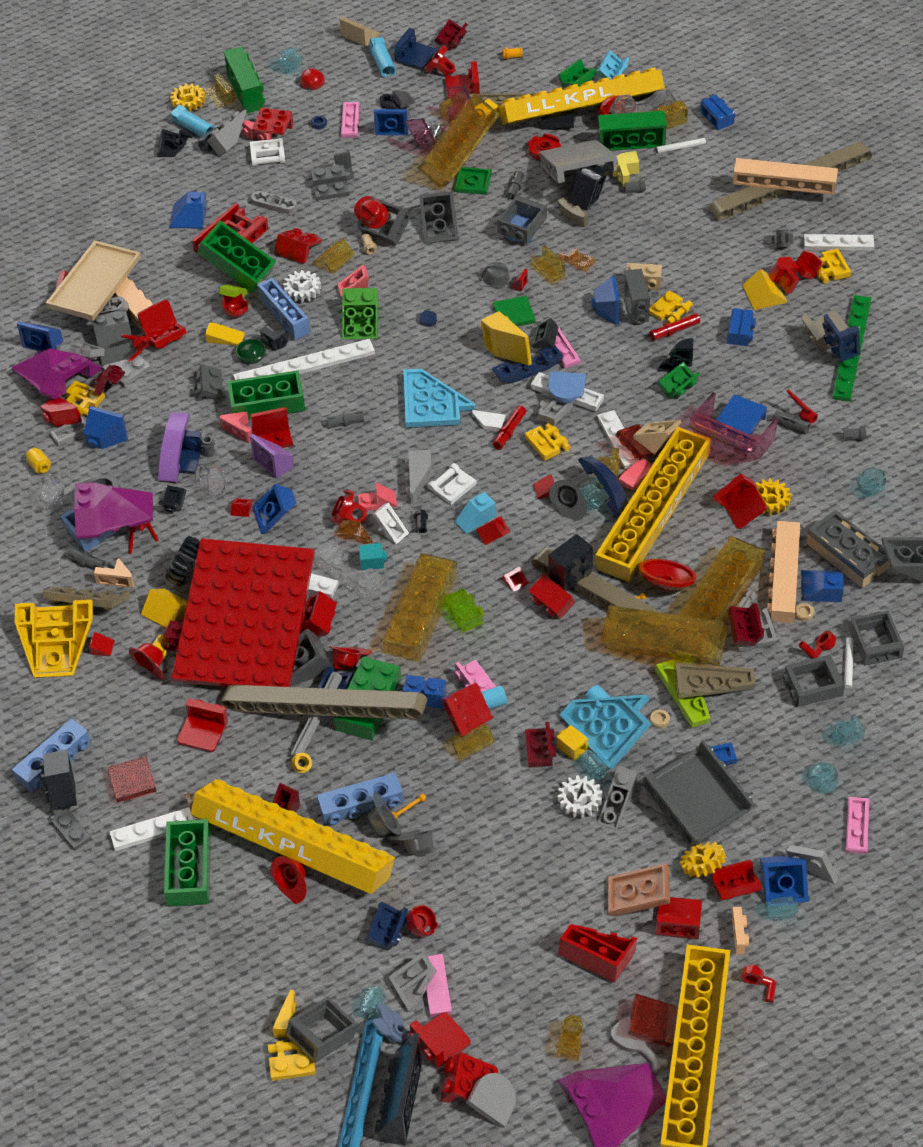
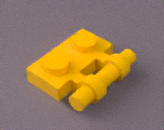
M839 249L822 252L820 258L824 262L822 266L826 265L827 268L823 269L821 267L817 272V276L824 284L830 281L829 276H832L834 280L851 277V270Z
M669 290L649 308V314L660 321L668 318L666 323L669 324L679 320L683 314L688 313L693 303L690 300L682 303L683 298Z
M76 380L65 393L66 397H68L66 400L77 406L81 416H88V408L90 406L97 408L106 396L105 392L101 396L95 394L96 388Z
M550 423L545 425L546 430L539 426L525 433V439L544 461L560 454V448H563L565 451H569L571 448L566 437L561 436L559 429Z
M281 1040L276 1041V1044H268L269 1053H278V1057L269 1058L272 1081L316 1075L315 1063L293 1041L283 1042ZM297 1050L298 1054L285 1056L284 1051Z

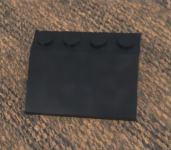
M417 1033L413 1034L395 1051L394 1059L389 1060L388 1073H390V1078L385 1080L384 1093H386L385 1100L381 1099L379 1113H382L381 1120H377L375 1125V1134H378L379 1142L406 1146L422 1068L420 1036Z

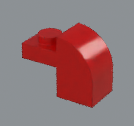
M780 257L769 272V277L772 282H778L786 293H792L800 281L796 276L800 267L791 257Z

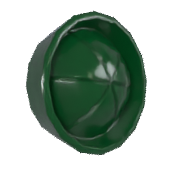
M247 339L237 345L235 352L241 362L256 364L264 358L266 346L260 340Z

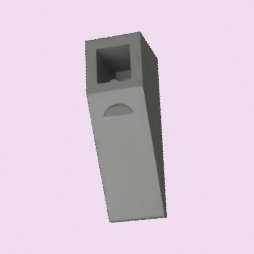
M245 109L240 113L239 111L233 113L230 116L232 118L230 121L227 119L220 125L221 129L216 128L210 133L211 137L207 142L217 155H222L237 143L246 114Z
M431 450L408 451L409 459H405L406 470H409V473H406V484H410V487H406L407 498H411V504L415 503L432 475Z
M618 765L597 824L614 830L618 829L641 777L637 771Z

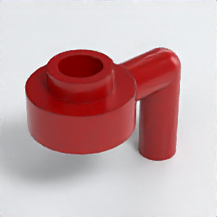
M831 631L823 632L817 638V646L814 650L805 641H801L798 646L811 659L818 658L823 651L831 650L835 646L836 636Z
M757 965L745 966L742 969L741 980L748 984L766 985L765 1002L768 1003L769 1000L770 1003H773L776 981L764 976L763 970Z

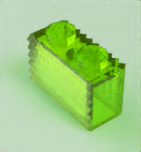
M461 588L444 596V607L462 633L483 624L484 611L481 606L477 607L472 593H467L464 588Z

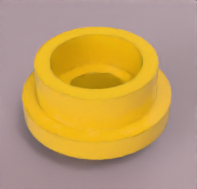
M298 753L293 757L291 764L296 772L305 773L310 770L312 760L308 754ZM299 760L305 762L304 767L298 765Z

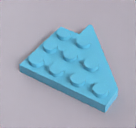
M423 369L403 370L406 427L459 425L460 411L475 410V403Z
M647 695L572 700L560 713V716L569 726L572 725L588 738V746L610 769H613L652 725L640 712L642 707L650 700V697Z

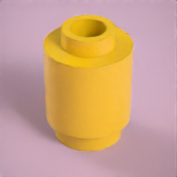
M32 448L26 453V460L36 473H45L51 467V461L42 450Z

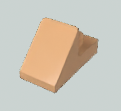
M119 558L114 569L95 568L96 584L134 587L132 574Z

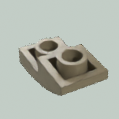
M564 197L558 200L559 209L564 216L582 227L588 226V215L585 210H581L578 205L573 207L571 203H567Z

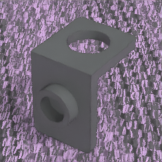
M350 152L335 153L334 163L344 164L345 171L350 173V176L346 179H354Z

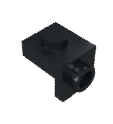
M266 326L260 329V340L266 347L269 346L276 351L287 345V331L283 330L276 335Z
M167 485L164 499L160 500L159 504L167 512L181 511L187 490Z

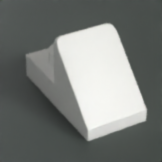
M385 503L372 514L380 526L377 532L393 543H399L409 534L389 503Z

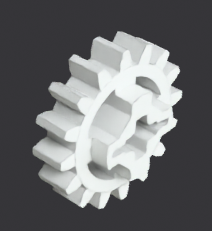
M303 270L300 273L295 271V275L289 274V279H284V291L291 299L294 298V302L298 301V299L301 300V303L304 302V299L310 301L311 297L316 298V294H320L321 282L315 273L311 275L310 271H307V273H304Z
M577 775L576 780L569 777L568 783L562 782V788L558 789V802L561 809L565 808V814L572 812L574 818L577 814L584 818L585 813L592 816V810L598 811V806L602 805V791H600L599 784L595 785L594 779L587 781V776L580 779L579 775Z

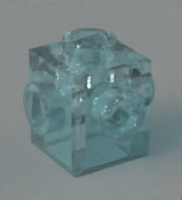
M297 47L280 50L281 57L278 58L280 67H283V70H287L288 73L297 71V68L302 64L301 54H298Z
M592 477L580 490L587 501V506L598 510L602 504L604 505L609 497L599 480L595 477Z

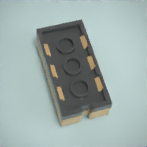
M834 510L808 530L807 544L861 588L872 582L875 574L880 576L889 569L890 563L884 547L837 510Z

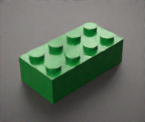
M243 47L224 51L227 76L243 110L245 109L247 114L264 108L265 98L262 94L264 87L262 81L259 82L257 71L254 72L253 63L249 62L248 53L244 52Z
M665 111L598 115V141L610 151L656 148L666 145L667 123Z
M219 221L204 238L197 251V254L252 293L258 288L257 285L264 281L271 273L276 263V260L222 221Z
M299 370L227 381L232 413L247 412L248 420L251 419V414L286 407L287 414L305 411Z
M363 656L348 689L396 691L401 681L400 666ZM334 716V725L336 731L373 741L383 718Z
M208 819L166 822L164 895L167 907L209 904L211 831Z

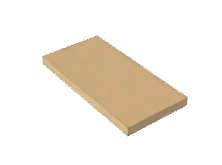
M94 240L47 300L46 308L94 321L141 259V253Z

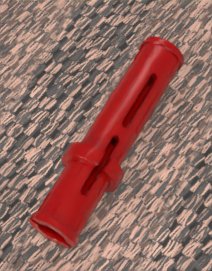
M694 313L675 322L665 323L657 329L650 330L649 335L653 341L666 336L670 337L678 331L700 324L701 320L699 315Z
M518 405L504 427L499 429L498 436L492 442L494 448L498 450L503 449L507 440L512 438L513 431L527 412L525 407Z

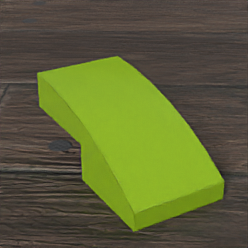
M228 284L221 286L219 294L237 297L239 294L245 297L248 293L246 288Z

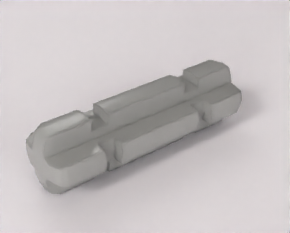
M747 590L736 607L748 608L751 605L750 602L752 603L755 599V593Z

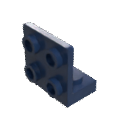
M408 28L394 45L396 62L421 70L425 68L437 51V48L416 42L415 29Z
M828 314L824 315L822 326L825 335L823 337L826 345H830L833 355L837 356L840 362L860 355L858 327L853 326L839 332Z
M185 430L179 459V472L193 474L196 472L203 450L200 443L202 440L201 432Z

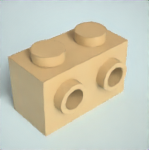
M627 263L626 270L642 269L647 290L660 291L662 265Z

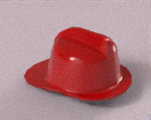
M372 196L362 197L355 204V216L371 229L382 227L388 220L387 208L376 198L370 200Z
M143 643L138 648L129 649L130 657L134 662L149 670L158 679H164L163 672L160 669L163 661L161 649L150 643Z
M329 646L333 648V667L341 670H349L356 667L361 655L373 653L372 650L364 648Z
M287 857L274 859L271 863L270 871L280 891L294 904L302 902L307 893L304 866L298 861Z

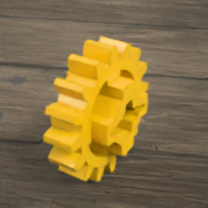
M185 83L183 87L178 85L179 89L174 88V92H171L170 99L173 108L180 104L191 112V109L197 110L198 106L202 107V103H205L206 97L203 88H199V85L193 86V83L190 86Z
M769 478V482L762 479L761 484L755 483L767 505V509L762 514L766 511L769 512V515H772V512L779 514L780 509L786 511V506H790V488H785V483L779 484L778 479L772 482L771 478Z
M707 842L705 845L699 843V845L692 846L691 851H685L686 855L681 856L682 861H680L685 875L688 874L689 877L696 875L699 878L701 874L707 876L708 874L715 873L714 869L721 868V864L726 862L724 859L726 854L722 845H718L717 842L712 844Z

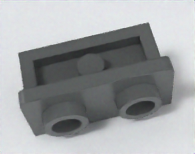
M201 364L199 369L193 374V380L195 381L193 392L195 393L196 401H200L203 396L221 399L223 396L221 370Z

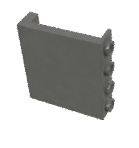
M704 740L700 742L698 748L655 774L650 772L645 775L642 786L690 848L708 839L748 813L754 804L751 796L740 787L737 778L732 777L725 763L717 758L713 748L707 745Z

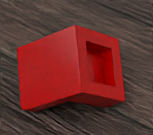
M804 250L795 262L800 267L798 273L802 277L809 279L814 278L824 264L814 252Z
M502 516L476 529L484 545H488L510 533Z

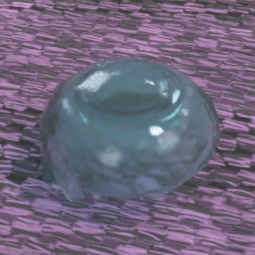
M876 468L864 470L862 477H858V489L866 495L879 494L886 487L885 472Z
M819 762L808 769L807 780L812 790L820 794H828L838 786V772L831 764Z

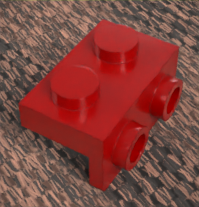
M751 860L714 869L715 873H711L713 887L721 900L732 899L736 896L762 890L761 882L753 871Z

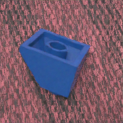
M374 109L375 135H408L409 111L407 109Z
M187 192L174 203L169 228L203 229L207 209L205 192Z
M611 276L594 290V297L591 298V308H595L597 315L616 325L619 324L620 300L615 276Z
M17 322L22 347L36 351L50 348L56 350V345H61L63 342L61 330L57 328Z
M90 406L83 433L86 445L90 448L104 449L128 440L123 415Z
M275 483L252 507L261 534L267 533L297 504L291 489Z
M802 570L803 601L842 602L844 588L843 573L841 571Z
M784 856L760 858L761 879L766 905L809 902L806 859Z

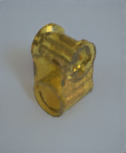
M569 1015L563 1021L561 1037L558 1042L557 1058L566 1056L573 1057L578 1061L580 1060L583 1023L581 1018L576 1015ZM569 1027H576L577 1030H575V1031H570V1030H568V1028H569Z

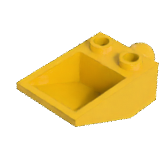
M498 311L481 320L480 327L483 331L485 347L494 356L525 365L532 364L528 335L512 323L507 316Z

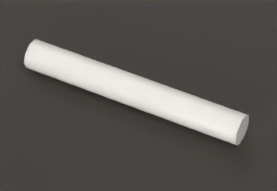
M705 138L663 145L656 147L658 153L688 148L706 144Z
M851 637L846 638L844 684L845 688L852 689L854 639Z

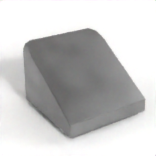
M392 91L393 100L400 108L415 103V100L408 92Z

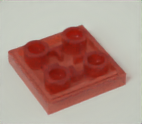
M640 424L618 430L615 436L619 439L621 445L627 447L632 452L635 458L641 460L655 455L634 439L633 435L642 428ZM663 447L656 454L660 453Z
M147 756L107 767L117 803L157 791Z
M636 993L633 999L628 1035L670 1047L673 1040L678 1006Z

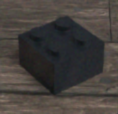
M598 165L583 167L580 172L578 171L574 177L575 185L569 192V196H571L569 203L588 210L598 201L609 170Z
M575 534L548 554L549 578L565 591L570 587H574L578 581L589 576L593 571V546L578 534Z
M68 750L43 754L44 762L40 763L42 784L46 788L47 803L51 802L53 810L76 806V786Z

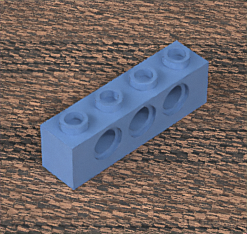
M273 278L257 285L259 300L295 340L310 333L309 318Z
M71 718L12 769L15 780L31 793L35 789H40L43 786L40 763L44 762L43 754L67 749L71 762L74 756L80 750H85L89 742H91L88 731Z
M396 772L317 795L318 806L324 824L335 825L341 820L347 818L356 819L361 814L370 812L375 807L373 801L374 792L382 794V798L388 807H397L400 803L404 802L403 791Z

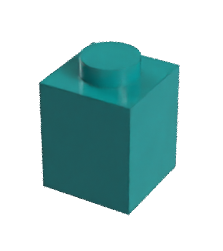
M382 543L359 545L361 571L384 568V562H387L386 550L382 551Z

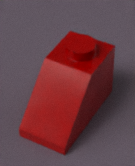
M61 397L55 400L51 399L40 406L44 421L54 426L80 423L82 421L77 406Z

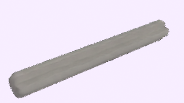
M331 673L324 689H337L342 676L339 673ZM309 716L291 751V756L294 757L298 753L305 752L323 716Z

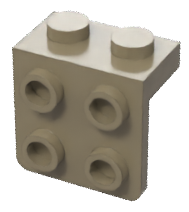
M837 311L828 313V316L839 332L848 328ZM807 314L801 317L803 322L801 327L805 334L810 335L809 338L814 346L817 345L821 352L829 349L830 345H826L823 337L825 335L822 326L824 316L813 322Z

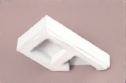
M472 410V416L477 419L483 429L499 431L503 427L505 422L504 414Z

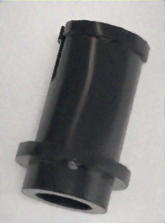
M419 509L413 515L415 532L426 533L428 514L425 510Z

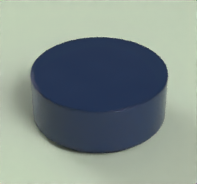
M324 116L313 117L311 119L312 128L317 130L325 128L327 126V119Z
M433 311L422 312L419 316L420 324L425 327L435 325L437 322L436 313Z

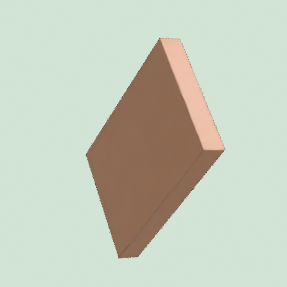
M667 863L608 877V914L610 916H618L670 904L669 866Z

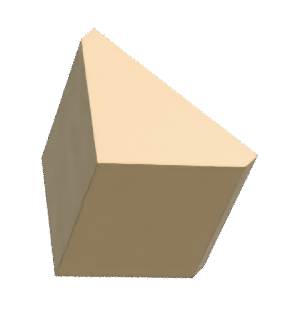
M342 16L339 18L341 36L363 46H367L370 43V38H376L380 34L373 29Z
M681 420L646 423L633 435L634 439L653 454H656L666 445L675 429L681 425Z

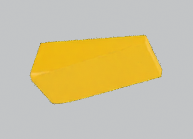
M209 322L206 330L207 343L237 346L243 341L245 332Z
M290 990L273 1026L275 1038H289L286 1035L289 1020L295 1017L297 1001L294 990Z

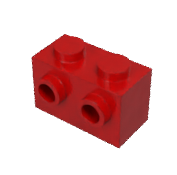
M545 574L529 589V593L532 596L531 601L537 606H544L546 608L545 612L551 617L557 616L561 619L576 603L572 595Z
M321 591L309 596L305 605L301 630L305 631L308 628L319 638L326 636L331 630V622L336 614L337 602Z

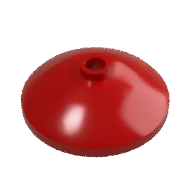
M666 559L644 560L639 566V572L642 577L663 591L687 588L695 583L697 577L696 573L688 566Z

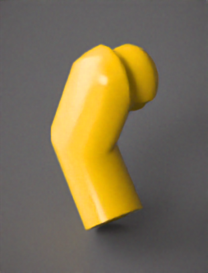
M159 634L152 645L161 649L164 659L167 654L166 649L164 650L162 647L164 645V635Z

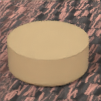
M807 603L798 604L795 607V617L800 621H809L814 617V608Z
M655 710L650 715V722L653 727L663 729L669 725L670 715L664 710Z

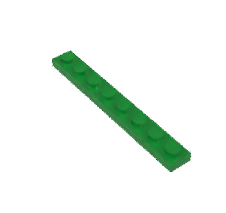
M854 295L848 328L858 327L861 353L872 297ZM860 355L839 363L832 399L851 401Z

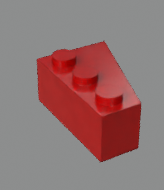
M570 924L560 937L558 955L615 983L635 954L638 938L632 936L630 939L617 936V933L611 932L609 935L599 933L597 929Z

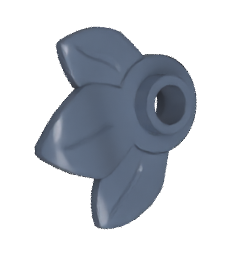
M378 1004L377 1007L381 1018L373 1019L371 1022L392 1043L403 1042L407 1034L401 1015L397 1011L392 1012L384 1004Z

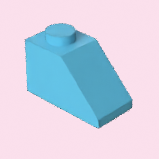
M483 492L469 500L455 523L467 534L496 517V503Z

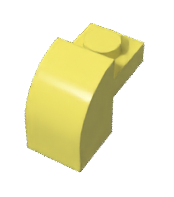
M636 151L625 152L617 156V171L613 170V177L617 176L618 182H621L623 187H625V182H629L630 174L639 173V159Z

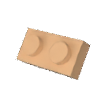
M733 907L732 923L736 954H745V947H749V936L744 934V928H747L746 915H742L741 907Z

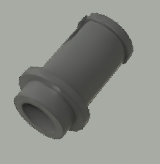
M639 179V181L625 182L626 193L643 192L646 190L645 180Z
M859 426L856 429H843L844 441L856 439L863 441V439L867 438L866 428Z
M209 435L204 436L200 443L203 447L204 455L211 457L215 454V440Z

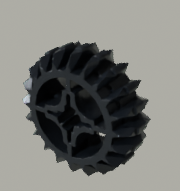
M187 536L179 548L165 575V578L170 583L181 586L187 578L198 555L200 541L196 537Z

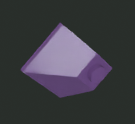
M254 434L250 435L253 459L274 477L278 478L294 467L293 456L288 450L286 451L281 446Z

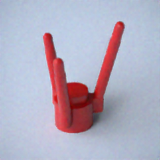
M121 335L122 338L132 339L133 346L137 349L128 362H132L144 349H147L151 342V338L146 336Z
M788 389L786 392L802 408L799 413L800 419L810 422L812 425L817 420L818 414L807 407Z
M150 522L130 527L129 554H132L135 528L143 531L147 526L156 542L159 541Z

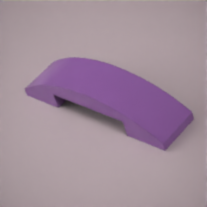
M171 412L160 454L159 481L177 483L185 430L188 428L190 414Z

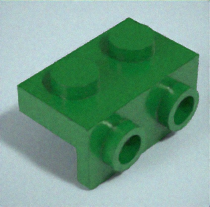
M578 59L558 73L563 88L578 84V87H580L581 84L591 81L592 77L597 75L596 68L584 67L582 59Z
M682 362L659 380L657 385L670 399L675 396L679 398L686 392L685 388L687 386L692 388L698 382L697 378L701 374L697 372L694 375L686 364Z

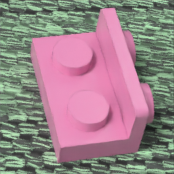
M476 660L464 666L459 662L455 663L454 676L458 682L462 681L464 688L473 683H478L481 691L496 687Z

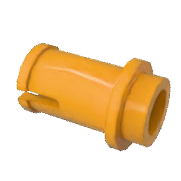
M505 47V49H502L503 59L522 58V47L511 49Z

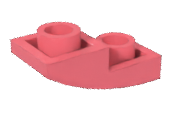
M243 121L242 133L246 138L249 137L252 140L258 138L259 141L273 139L270 133L253 131L255 122Z
M643 458L627 469L618 480L626 488L634 490L640 486L653 464Z

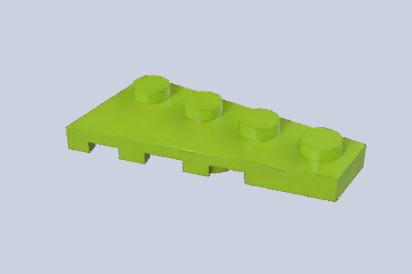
M691 655L656 664V673L691 728L709 723L711 717L704 697H677L674 667L676 663L692 664Z

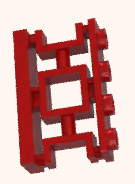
M235 203L192 240L193 250L197 253L201 242L219 221L225 223L249 242L254 243L269 229L268 220L266 217L258 215L252 220L245 217V209L240 208L239 204Z

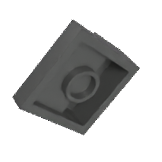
M333 164L331 167L325 168L318 166L311 170L317 201L350 196L344 164Z

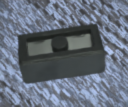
M552 318L537 325L532 343L533 348L554 347L559 327Z

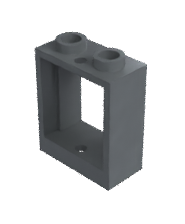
M516 195L497 219V233L528 243L547 219V206ZM517 213L533 218L527 228L510 222Z
M377 199L387 208L388 212L397 215L389 234L385 235L369 229V227L361 222V219L358 220L357 227L364 234H370L372 237L397 245L411 215L406 209Z
M642 269L624 271V297L631 324L649 322L650 297Z
M889 610L851 618L849 630L864 666L903 657L904 645ZM884 626L891 643L866 648L860 631Z
M831 655L785 666V673L782 675L783 683L785 686H789L790 698L792 702L796 701L798 707L844 695L845 684ZM823 669L830 685L802 692L796 676Z
M326 997L290 1019L286 1035L316 1063L351 1041L355 1036L357 1024L337 1003ZM323 1017L340 1031L324 1042L307 1028Z

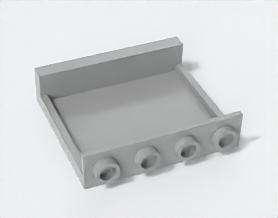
M597 140L539 152L542 169L558 183L565 182L563 171L605 163L612 170L617 171V156Z

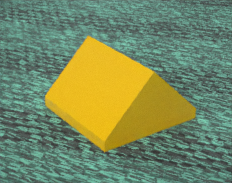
M761 269L742 285L754 310L787 303L778 282H772L769 274Z
M165 588L150 589L141 615L167 629L170 620L181 622L185 616L188 601Z

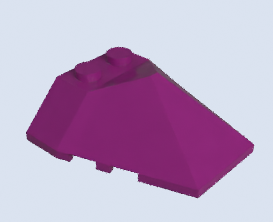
M50 348L35 352L14 365L12 371L23 380L27 379L31 387L35 386L41 395L55 400L66 393V379L76 373L91 377L101 371V367L79 354Z
M95 482L75 484L74 513L76 539L96 538L101 536L103 532L110 530L116 532L119 531L118 528L127 525L134 527L153 521V492Z
M648 1063L581 1070L558 1079L567 1099H572L588 1129V1138L593 1147H618L645 1120L649 1119L666 1103L667 1096Z

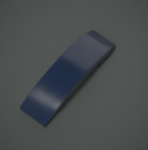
M554 345L553 348L539 350V356L531 358V365L521 363L510 365L506 362L492 367V371L500 382L521 381L552 368L564 356Z
M594 457L579 458L578 461L587 475L595 474L611 498L607 505L615 518L618 519L628 504L627 497L619 480L598 459Z

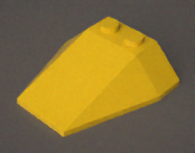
M74 600L73 605L51 607H36L35 603L15 604V625L34 678L74 675L93 621V600Z

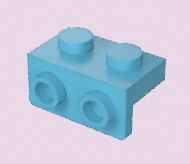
M610 50L604 56L596 74L602 79L609 77V80H611V78L621 75L627 69L629 58L626 57L621 60Z

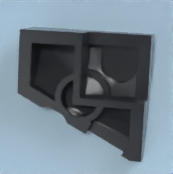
M577 109L542 116L541 129L558 130V127L574 128Z
M162 129L157 157H175L186 146L187 139H192L194 134L183 130L174 133Z
M693 338L678 342L660 364L658 372H671L674 367L679 366L682 362L687 367H692Z

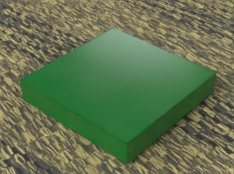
M459 167L454 192L487 195L492 169Z
M527 296L493 302L495 313L501 312L517 327L536 323Z

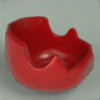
M314 68L304 70L300 76V86L305 90L306 88L311 90L319 89L325 82L323 73Z
M239 294L237 297L223 296L222 308L227 315L241 317L247 313L248 300L245 301L242 294Z
M418 905L413 907L407 915V927L413 935L424 938L435 933L434 931L438 927V923L431 908L425 905ZM429 926L430 930L424 932L425 928Z

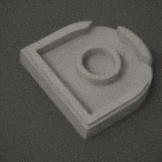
M490 1073L481 1077L475 1083L466 1104L500 1128L506 1126L515 1107L516 1093L513 1085L506 1077L501 1074Z

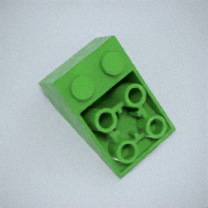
M342 288V339H377L379 314L378 288Z

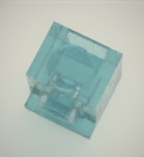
M853 714L850 720L839 722L835 726V730L831 732V736L834 742H839L843 748L863 740L865 728L858 717Z

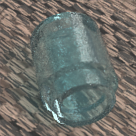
M591 750L581 754L579 757L580 766L589 777L594 780L604 778L607 774L608 766Z
M792 896L766 901L768 918H774V920L795 918V913H798L797 900H793Z
M372 986L365 989L358 1007L360 1010L359 1015L362 1018L372 1020L379 1016L380 1013L377 1005L383 1004L386 998L385 993L380 987Z

